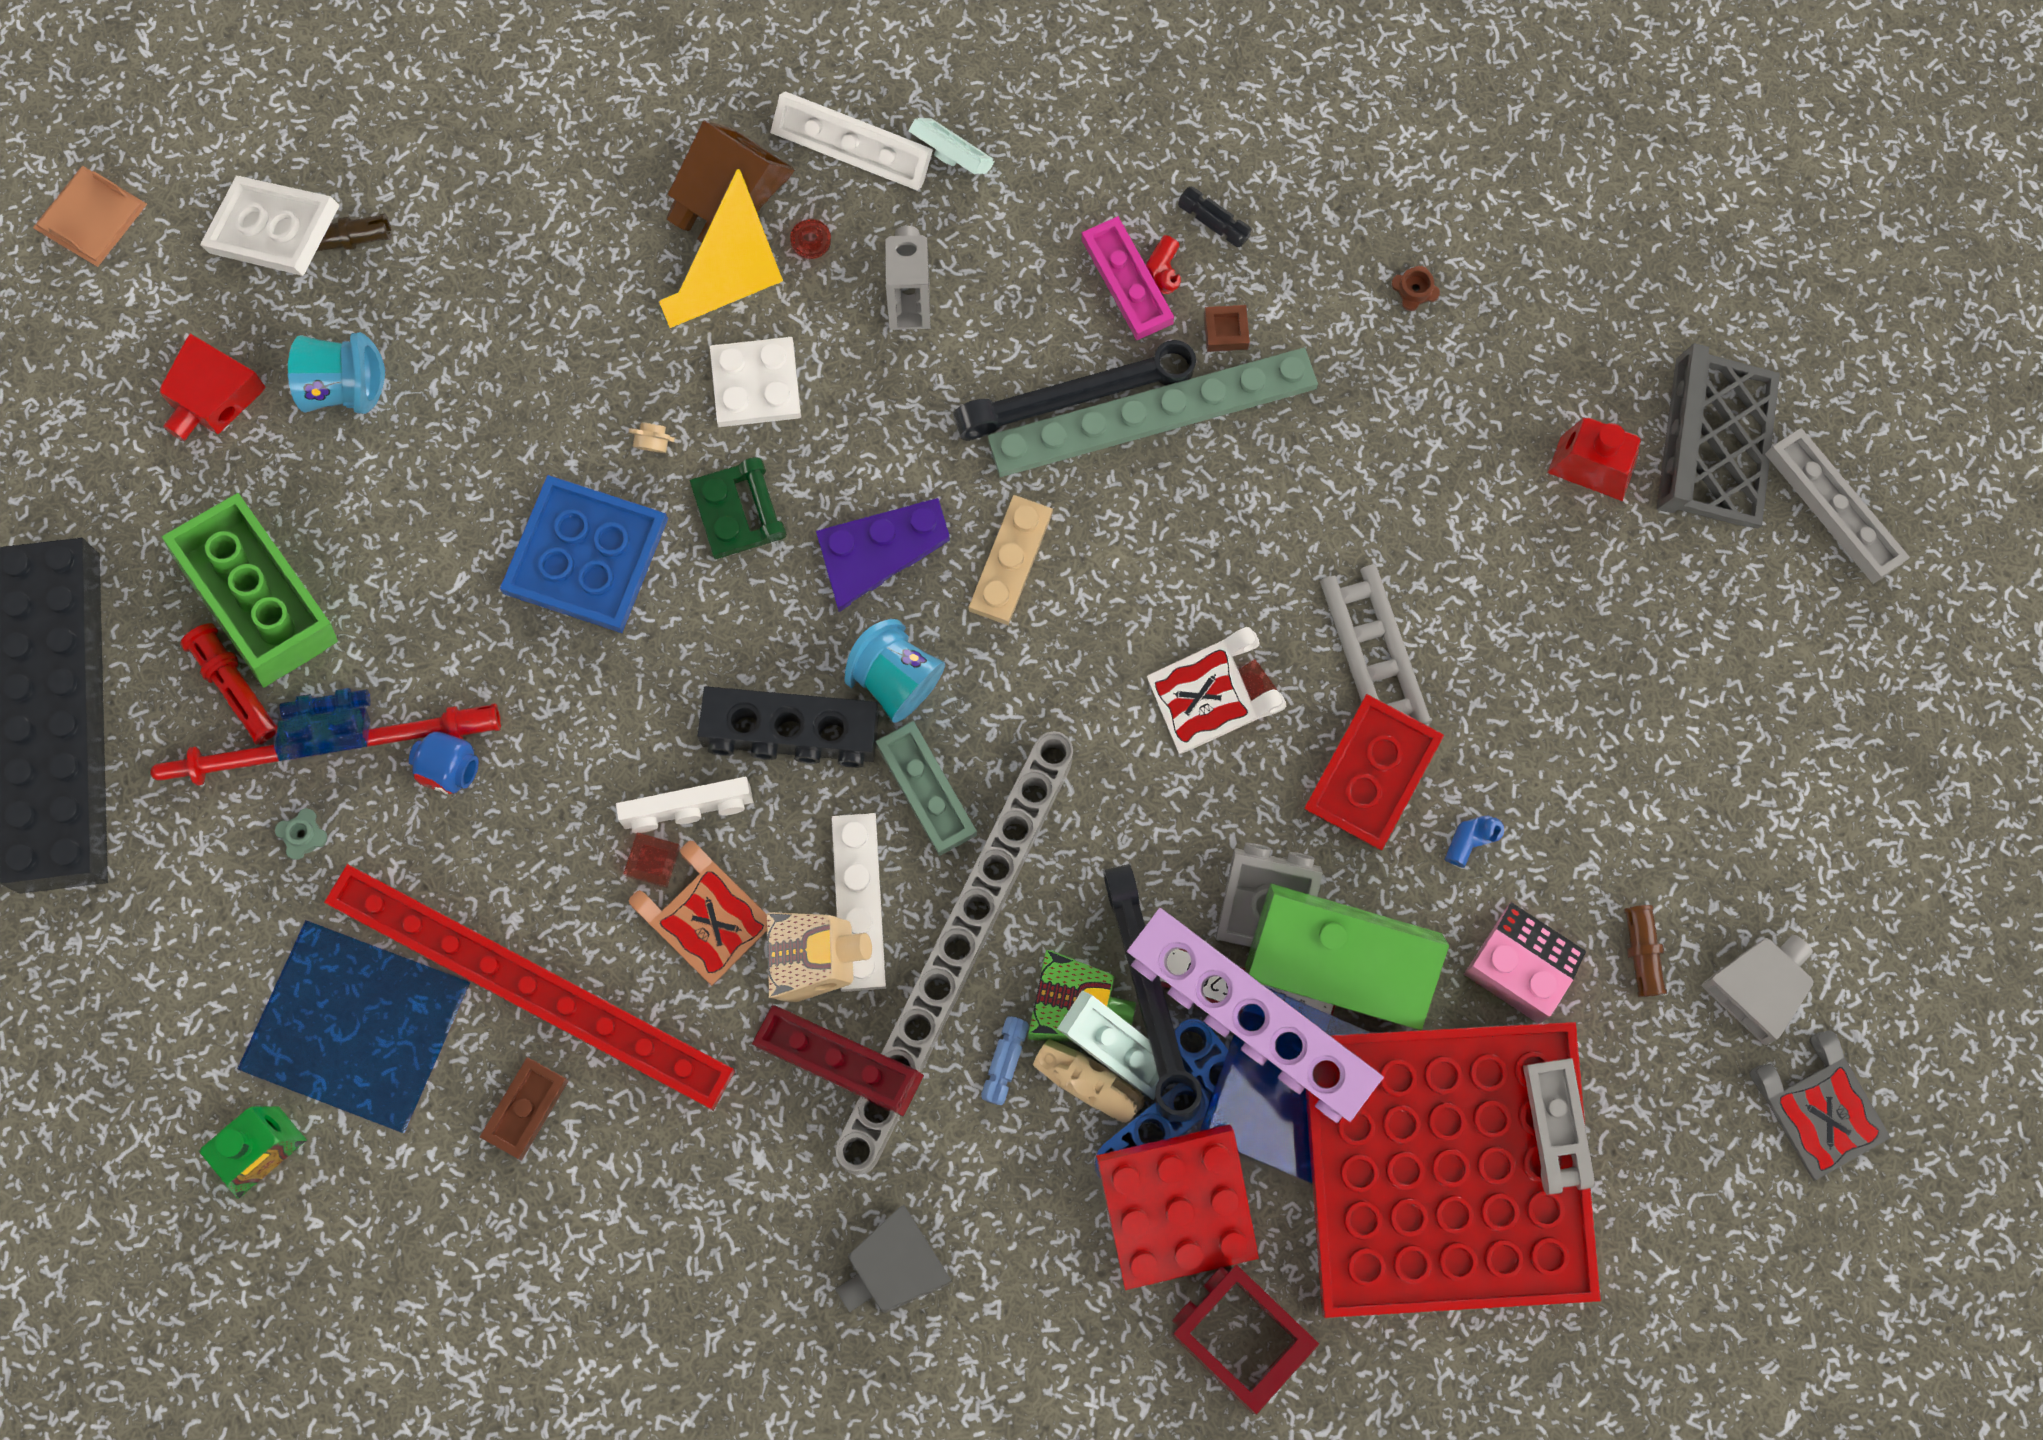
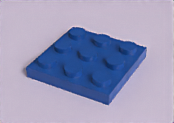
M547 475L500 590L504 595L623 633L667 524L668 517L666 513Z

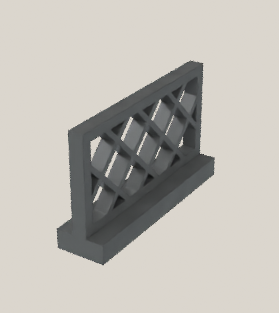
M1693 343L1676 358L1656 510L1669 513L1681 510L1740 526L1757 529L1762 526L1770 463L1765 453L1772 446L1780 373L1710 355L1709 347ZM1709 368L1721 371L1730 385L1717 392L1708 379ZM1748 379L1767 382L1765 398L1757 403L1743 384ZM1733 389L1747 408L1737 416L1733 415L1721 398ZM1711 403L1725 421V424L1714 431L1703 417L1704 407ZM1764 404V410L1762 411L1760 406ZM1750 413L1761 425V435L1753 441L1738 422ZM1728 427L1742 445V448L1731 455L1717 437L1718 433ZM1706 441L1721 460L1709 469L1698 455L1699 446ZM1745 451L1757 464L1756 474L1749 479L1746 478L1734 461V458ZM1723 465L1738 484V486L1727 493L1723 491L1712 475V472ZM1700 480L1704 481L1716 498L1710 504L1692 500L1694 484ZM1755 480V485H1754V488H1753V486L1751 485V482H1753V481ZM1742 490L1752 502L1751 515L1738 512L1728 497Z

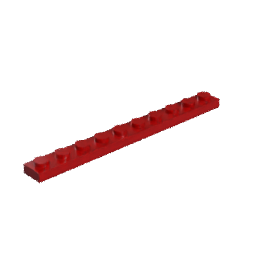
M349 864L346 865L324 901L325 904L712 1111H714L735 1073V1070Z

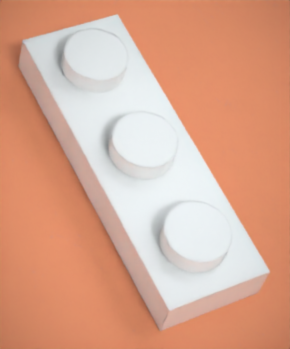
M741 777L616 803L618 820L624 829L631 828L633 833H645L657 829L658 822L675 819L676 824H689L699 821L701 813L718 810L719 815H732L744 811L745 804L754 802L747 777Z

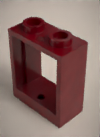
M1237 1264L1228 1272L1221 1266L1203 1285L1209 1292L1197 1306L1190 1300L1172 1319L1177 1328L1171 1336L1252 1414L1257 1415L1318 1347L1319 1343ZM1235 1283L1294 1339L1249 1390L1190 1334Z

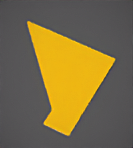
M739 169L736 170L679 292L659 301L670 328L783 281Z

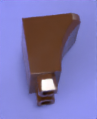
M703 120L667 194L674 199L667 220L685 231H690L697 217H702L707 221L697 238L702 243L737 169L741 171L756 212L791 177L795 170L789 164L738 131Z

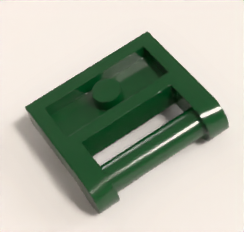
M749 458L737 466L690 480L714 560L784 539L787 535L784 524L778 521L763 476L766 473L762 458ZM745 480L748 482L762 525L759 529L751 532L735 483Z

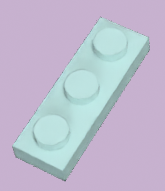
M1081 991L1057 1029L1135 1089H1138L1139 1092L1154 1100L1159 1076L1149 1039L1093 995Z

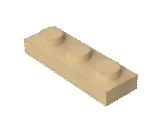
M1013 495L970 602L969 612L1009 626L1052 517L1053 508Z

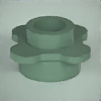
M301 809L298 816L289 821H280L275 827L276 836L283 839L287 846L286 854L293 860L303 858L304 854L312 852L317 847H323L327 842V833L320 829L316 823L317 815L311 809ZM304 830V837L299 838L298 832Z

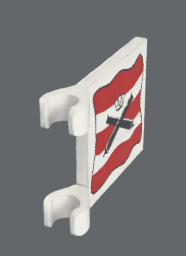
M1249 627L1242 628L1226 639L1147 676L1179 754L1286 708V701L1277 690L1267 691L1252 701L1249 697L1233 659V656L1251 651L1260 645L1257 634Z

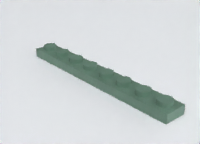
M1304 347L988 435V443L1000 478L1317 389L1318 382Z

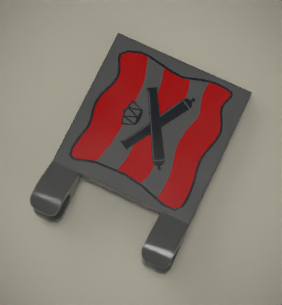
M1831 1030L1818 1032L1809 1039L1817 1055L1826 1066L1786 1089H1783L1779 1074L1771 1064L1759 1065L1749 1072L1751 1079L1766 1099L1813 1181L1891 1138L1845 1059L1838 1037Z

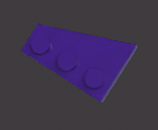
M938 498L816 531L838 612L851 605V602L868 591H873L882 585L885 580L902 569L910 567L950 541Z

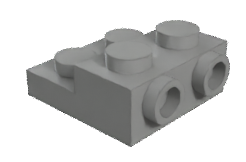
M1245 843L1244 850L1234 848L1216 940L1251 947L1270 883L1317 897L1323 872L1321 866L1313 865L1315 858L1297 852H1289L1287 859L1270 856L1271 848L1256 843Z

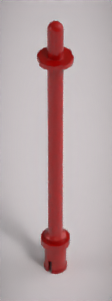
M496 703L458 710L457 706L447 707L446 712L440 718L202 756L197 747H189L187 759L156 764L151 768L150 775L156 781L190 776L192 782L199 786L204 784L206 773L425 738L432 732H443L463 739L464 735L494 730L500 731L501 720Z

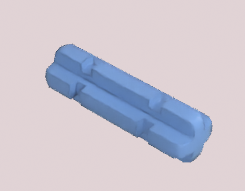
M1008 1016L1001 1032L1004 1037L998 1041L988 1072L990 1079L985 1081L981 1093L983 1100L996 1105H1002L1005 1102L1009 1087L1006 1085L1007 1082L1012 1081L1022 1050L1020 1042L1025 1041L1028 1032V1022L1017 1017Z

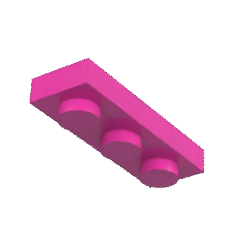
M1119 216L1082 232L1081 240L1135 339L1140 340L1173 325L1174 315Z

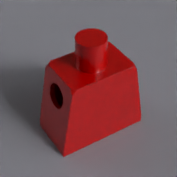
M190 333L160 387V394L171 407L176 409L163 425V428L184 442L198 423L219 434L264 391L266 386L253 370Z
M1583 417L1560 437L1547 473L1623 501L1637 463L1641 439L1637 435L1624 431L1618 424H1605Z

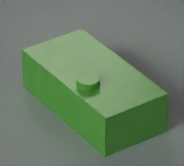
M239 493L162 536L172 558L263 688L338 642L331 623Z
M1270 883L1245 964V971L1261 984L1422 1030L1449 944L1442 933Z

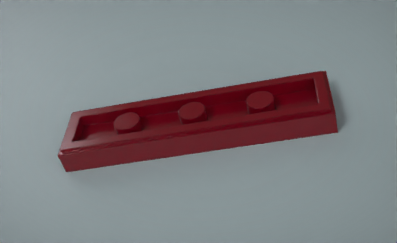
M773 1004L752 1042V1045L902 1117L924 1077L922 1073Z

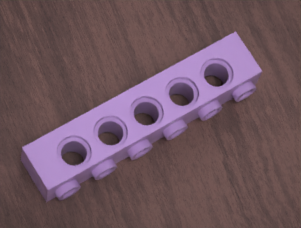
M1161 908L1157 910L1127 950L1129 954L1136 958L1131 964L1134 969L1152 982L1158 975L1169 983L1172 987L1167 994L1187 1009H1190L1194 1003L1208 1013L1204 1020L1206 1024L1225 1038L1230 1031L1245 1042L1241 1047L1245 1054L1262 1066L1267 1059L1282 1070L1277 1077L1298 1094H1301L1304 1088L1309 1090L1320 1099L1315 1107L1336 1123L1339 1122L1342 1116L1351 1122L1384 1078L1383 1075ZM1176 949H1185L1191 957L1190 968L1181 975H1174L1167 966L1169 954ZM1214 976L1222 977L1228 985L1227 996L1218 1003L1209 1002L1203 993L1205 982ZM1250 1004H1257L1265 1013V1022L1256 1031H1248L1240 1023L1242 1009ZM1286 1032L1297 1034L1303 1044L1300 1055L1292 1060L1281 1057L1276 1048L1278 1038ZM1324 1060L1334 1062L1340 1070V1080L1331 1088L1321 1087L1316 1083L1313 1076L1315 1066Z

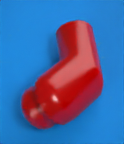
M1168 235L1161 237L1146 263V267L1162 294L1172 293L1181 283L1180 274L1175 275V270L1170 264L1180 244L1176 239Z

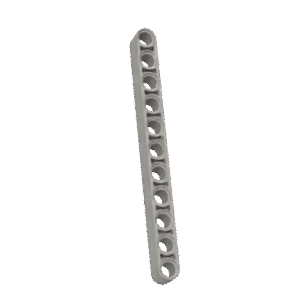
M1056 731L1047 732L1041 735L1035 742L881 1053L882 1055L893 1060H904L911 1068L920 1073L922 1072L1069 773L1073 759V746L1069 738L1063 733ZM1049 748H1056L1063 752L1065 758L1057 764H1050L1043 760L1041 754ZM1029 786H1039L1045 791L1046 797L1040 802L1033 803L1026 800L1022 793ZM1011 824H1019L1025 827L1028 834L1020 841H1011L1005 837L1003 831ZM999 862L1004 864L1009 872L1005 878L995 881L985 875L984 869L991 863ZM973 901H981L990 910L983 919L974 920L965 914V908ZM961 940L967 943L970 947L968 955L960 960L948 957L945 949L950 942ZM933 980H943L951 987L950 993L942 1000L931 999L925 993L927 985ZM913 1020H924L931 1027L929 1035L919 1041L911 1040L907 1037L905 1031L908 1024ZM859 1097L835 1149L836 1158L842 1168L854 1175L866 1174L875 1167L900 1115L890 1111L885 1121L881 1123L870 1122L866 1119L865 1112L871 1102L862 1097ZM856 1141L865 1142L870 1147L868 1159L859 1165L850 1164L845 1158L847 1147Z

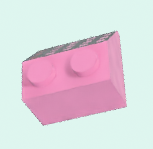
M1510 902L1464 975L1536 1023L1541 1024L1552 1015L1571 985L1586 951Z

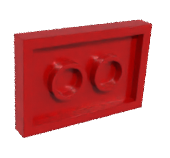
M1366 694L1304 810L1382 851L1440 745L1444 734Z

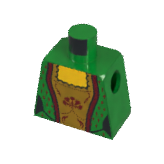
M252 1106L201 1147L199 1153L236 1198L239 1199L305 1143L307 1139L279 1106ZM272 1124L277 1129V1131L271 1127Z

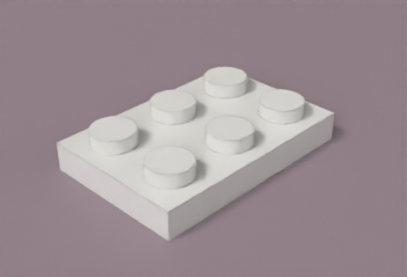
M236 175L200 245L210 254L304 276L340 205L331 196Z

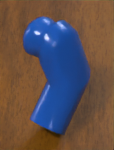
M1489 815L1461 822L1455 831L1444 860L1458 867L1465 868L1472 848L1496 842L1503 837V823Z

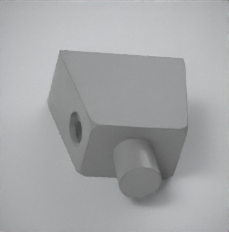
M901 226L896 229L895 236H889L885 239L889 330L931 329L927 237L919 235V230L913 226ZM901 288H915V293L906 295L901 292Z
M1791 935L1780 948L1773 941L1765 938L1708 978L1701 986L1763 1045H1767L1782 1035L1814 984L1813 979L1800 967L1813 954V950L1807 942L1796 935Z

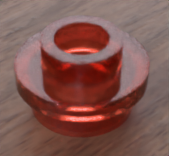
M806 219L794 226L790 234L792 249L797 255L806 259H815L823 256L831 245L829 228L823 222L815 219ZM808 233L817 235V238L813 241L803 239Z

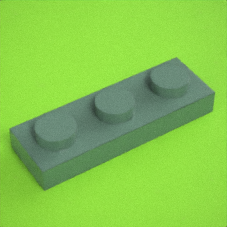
M914 721L875 741L879 752L938 856L977 836L974 825Z

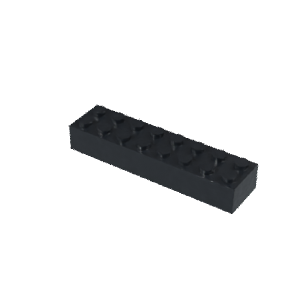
M84 538L0 547V884L19 894L108 883L100 553Z

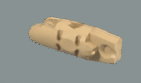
M1048 1039L1034 1060L1033 1066L1060 1088L1094 1109L1100 1110L1112 1118H1116L1117 1121L1125 1122L1126 1124L1132 1122L1137 1116L1136 1113L1144 1106V1096L1138 1089H1134L1132 1085L1120 1079L1117 1074L1083 1053L1056 1041Z

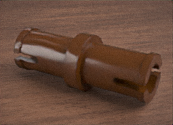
M1641 905L1624 909L1631 948L1627 949L1628 958H1633L1638 997L1667 994L1660 955L1664 954L1663 944H1658L1653 905Z

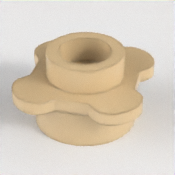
M641 423L640 430L629 428L628 432L634 434L633 448L666 453L668 442H674L675 440L674 437L665 434L666 427L656 424Z

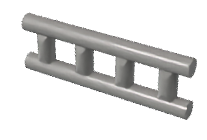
M1376 564L1365 566L1360 570L1364 582L1340 588L1336 576L1323 578L1320 583L1361 702L1366 694L1378 699L1373 682L1397 675L1405 699L1387 705L1406 715H1411L1412 718L1425 725L1431 723ZM1370 597L1377 620L1353 627L1346 604ZM1383 636L1391 660L1367 666L1359 643Z

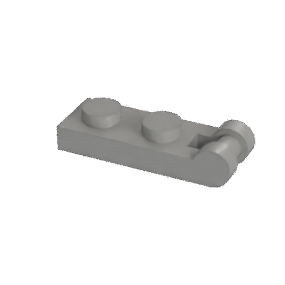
M1573 1058L1523 1065L1541 1162V1180L1545 1193L1547 1195L1561 1193L1564 1187L1576 1186L1578 1190L1593 1188L1594 1173ZM1571 1154L1573 1160L1572 1167L1560 1169L1558 1156Z

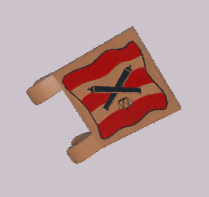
M690 840L680 849V853L699 875L662 911L640 890L630 897L629 904L713 986L767 932V914L694 841Z

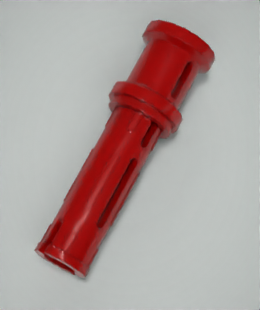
M206 623L192 629L181 639L180 645L185 652H191L201 667L200 675L202 678L210 683L214 682L252 737L255 745H262L277 735L280 728L274 723L238 671V658L233 652H228L217 637L218 629L212 623Z

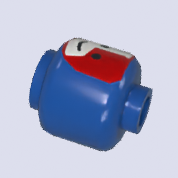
M432 732L423 741L418 740L413 745L409 754V764L413 766V777L417 783L445 794H454L462 788L469 787L478 770L479 761L478 757L474 755L472 745L466 740L443 732Z

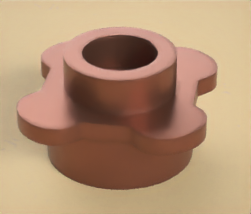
M1416 266L1408 269L1403 275H1396L1391 283L1392 289L1398 291L1403 299V308L1408 311H1415L1424 302H1435L1440 295L1439 288L1434 286L1432 274L1423 266ZM1412 286H1418L1419 290L1414 291Z

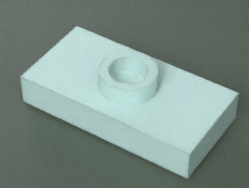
M932 118L914 119L909 129L910 133L935 148L934 155L946 164L955 166L958 163L973 174H987L994 163L992 157Z

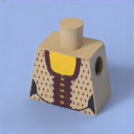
M767 913L769 998L785 1002H799L848 986L854 979L853 962L871 958L872 942L867 933L852 934V926L847 920L831 915Z

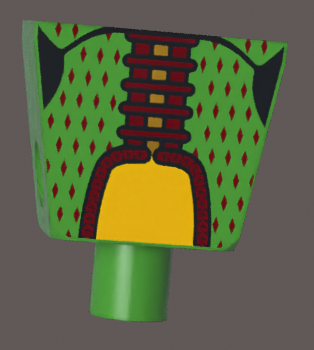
M1046 950L1028 1039L1037 1041L1051 1039L1053 1041L1073 1042L1057 1028L1081 991L1093 995L1131 1026L1136 1002L1110 997L1114 980L1113 975L1054 951Z

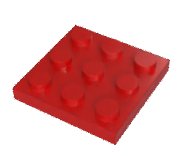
M1231 1124L1096 1155L1125 1290L1210 1271L1221 1266L1226 1267L1259 1259L1235 1133Z

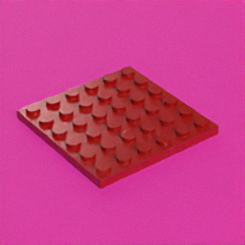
M1576 1022L1331 1035L1332 1038L1383 1075L1384 1078L1351 1122L1343 1116L1338 1123L1330 1119L1315 1107L1320 1099L1306 1089L1321 1308L1324 1318L1601 1301L1591 1188L1578 1190L1576 1186L1564 1187L1561 1193L1550 1195L1545 1193L1541 1180V1162L1523 1065L1573 1058L1584 1118ZM1324 1060L1315 1066L1313 1076L1318 1085L1324 1088H1331L1339 1082L1340 1070L1334 1062ZM1571 1154L1558 1156L1560 1169L1572 1167L1573 1160Z

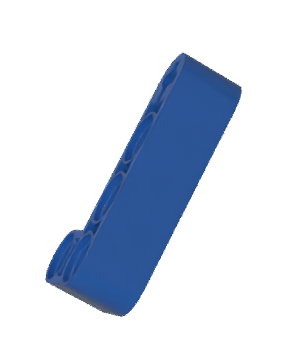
M1187 1019L1175 1029L1184 1068L1198 1080L1201 1086V1105L1197 1114L1186 1122H1171L1160 1115L1154 1103L1104 1143L1098 1150L1097 1155L1128 1148L1129 1144L1122 1140L1126 1136L1129 1137L1133 1147L1143 1145L1144 1143L1139 1138L1138 1130L1145 1123L1157 1124L1163 1132V1140L1182 1136L1236 1092L1243 1079L1242 1068L1236 1058L1205 1022L1198 1019ZM1186 1032L1199 1034L1204 1042L1203 1050L1198 1053L1187 1052L1180 1044V1036ZM1214 1067L1226 1068L1232 1075V1085L1225 1089L1215 1087L1209 1080L1210 1069ZM1179 1083L1161 1098L1166 1106L1175 1110L1174 1099L1177 1096L1186 1094L1195 1099V1093L1189 1086ZM1096 1158V1159H1095V1162H1094V1163H1095V1171H1096L1098 1177L1101 1179V1177H1100V1172H1099V1167H1098V1163H1097V1158Z

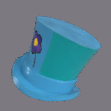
M361 332L351 333L350 341H343L342 343L319 340L303 335L296 337L289 352L288 381L293 400L302 412L306 413L324 407L343 404L347 408H354V412L357 414H366L377 404L384 385L385 367L380 352L370 338Z
M897 619L878 622L862 633L851 649L845 669V684L853 688L855 683L858 682L863 688H867L893 723L908 717L935 688L945 668L944 661L925 653L908 642L909 636L904 632L906 627Z

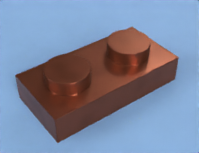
M527 1057L481 1133L480 1138L522 1161L569 1080Z

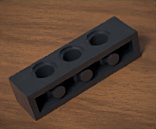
M704 686L697 737L702 747H708L707 751L714 755L731 756L734 754V750L751 751L752 757L763 760H774L777 758V754L794 755V760L801 763L817 764L820 763V758L838 759L837 763L841 766L859 768L863 767L864 762H874L875 741L877 740L880 712L878 702ZM750 717L757 720L755 728L750 732L740 733L735 730L737 722L742 718ZM794 721L800 724L799 731L791 737H784L778 734L779 727L785 722ZM830 725L840 726L844 730L842 736L834 741L823 739L821 733Z

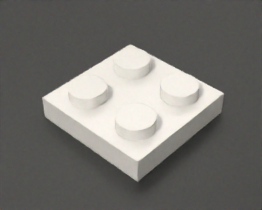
M792 337L710 346L718 427L801 418Z

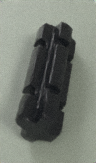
M1189 186L1185 189L1179 198L1178 205L1189 214L1192 212L1196 213L1195 218L1218 235H1227L1226 240L1235 247H1241L1245 244L1251 235L1252 229L1249 225L1240 219L1237 221L1233 220L1234 215L1209 197L1203 199L1202 196L1204 194L1195 187Z

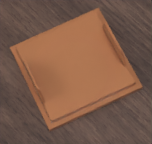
M82 166L34 225L33 229L98 267L146 207L147 203L121 189L98 173Z

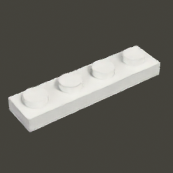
M786 91L779 95L770 132L917 191L924 183L933 152L932 148Z
M876 813L832 816L837 917L850 922L852 934L867 933L872 942L871 958L853 962L854 979L850 985L842 987L841 991L886 989Z

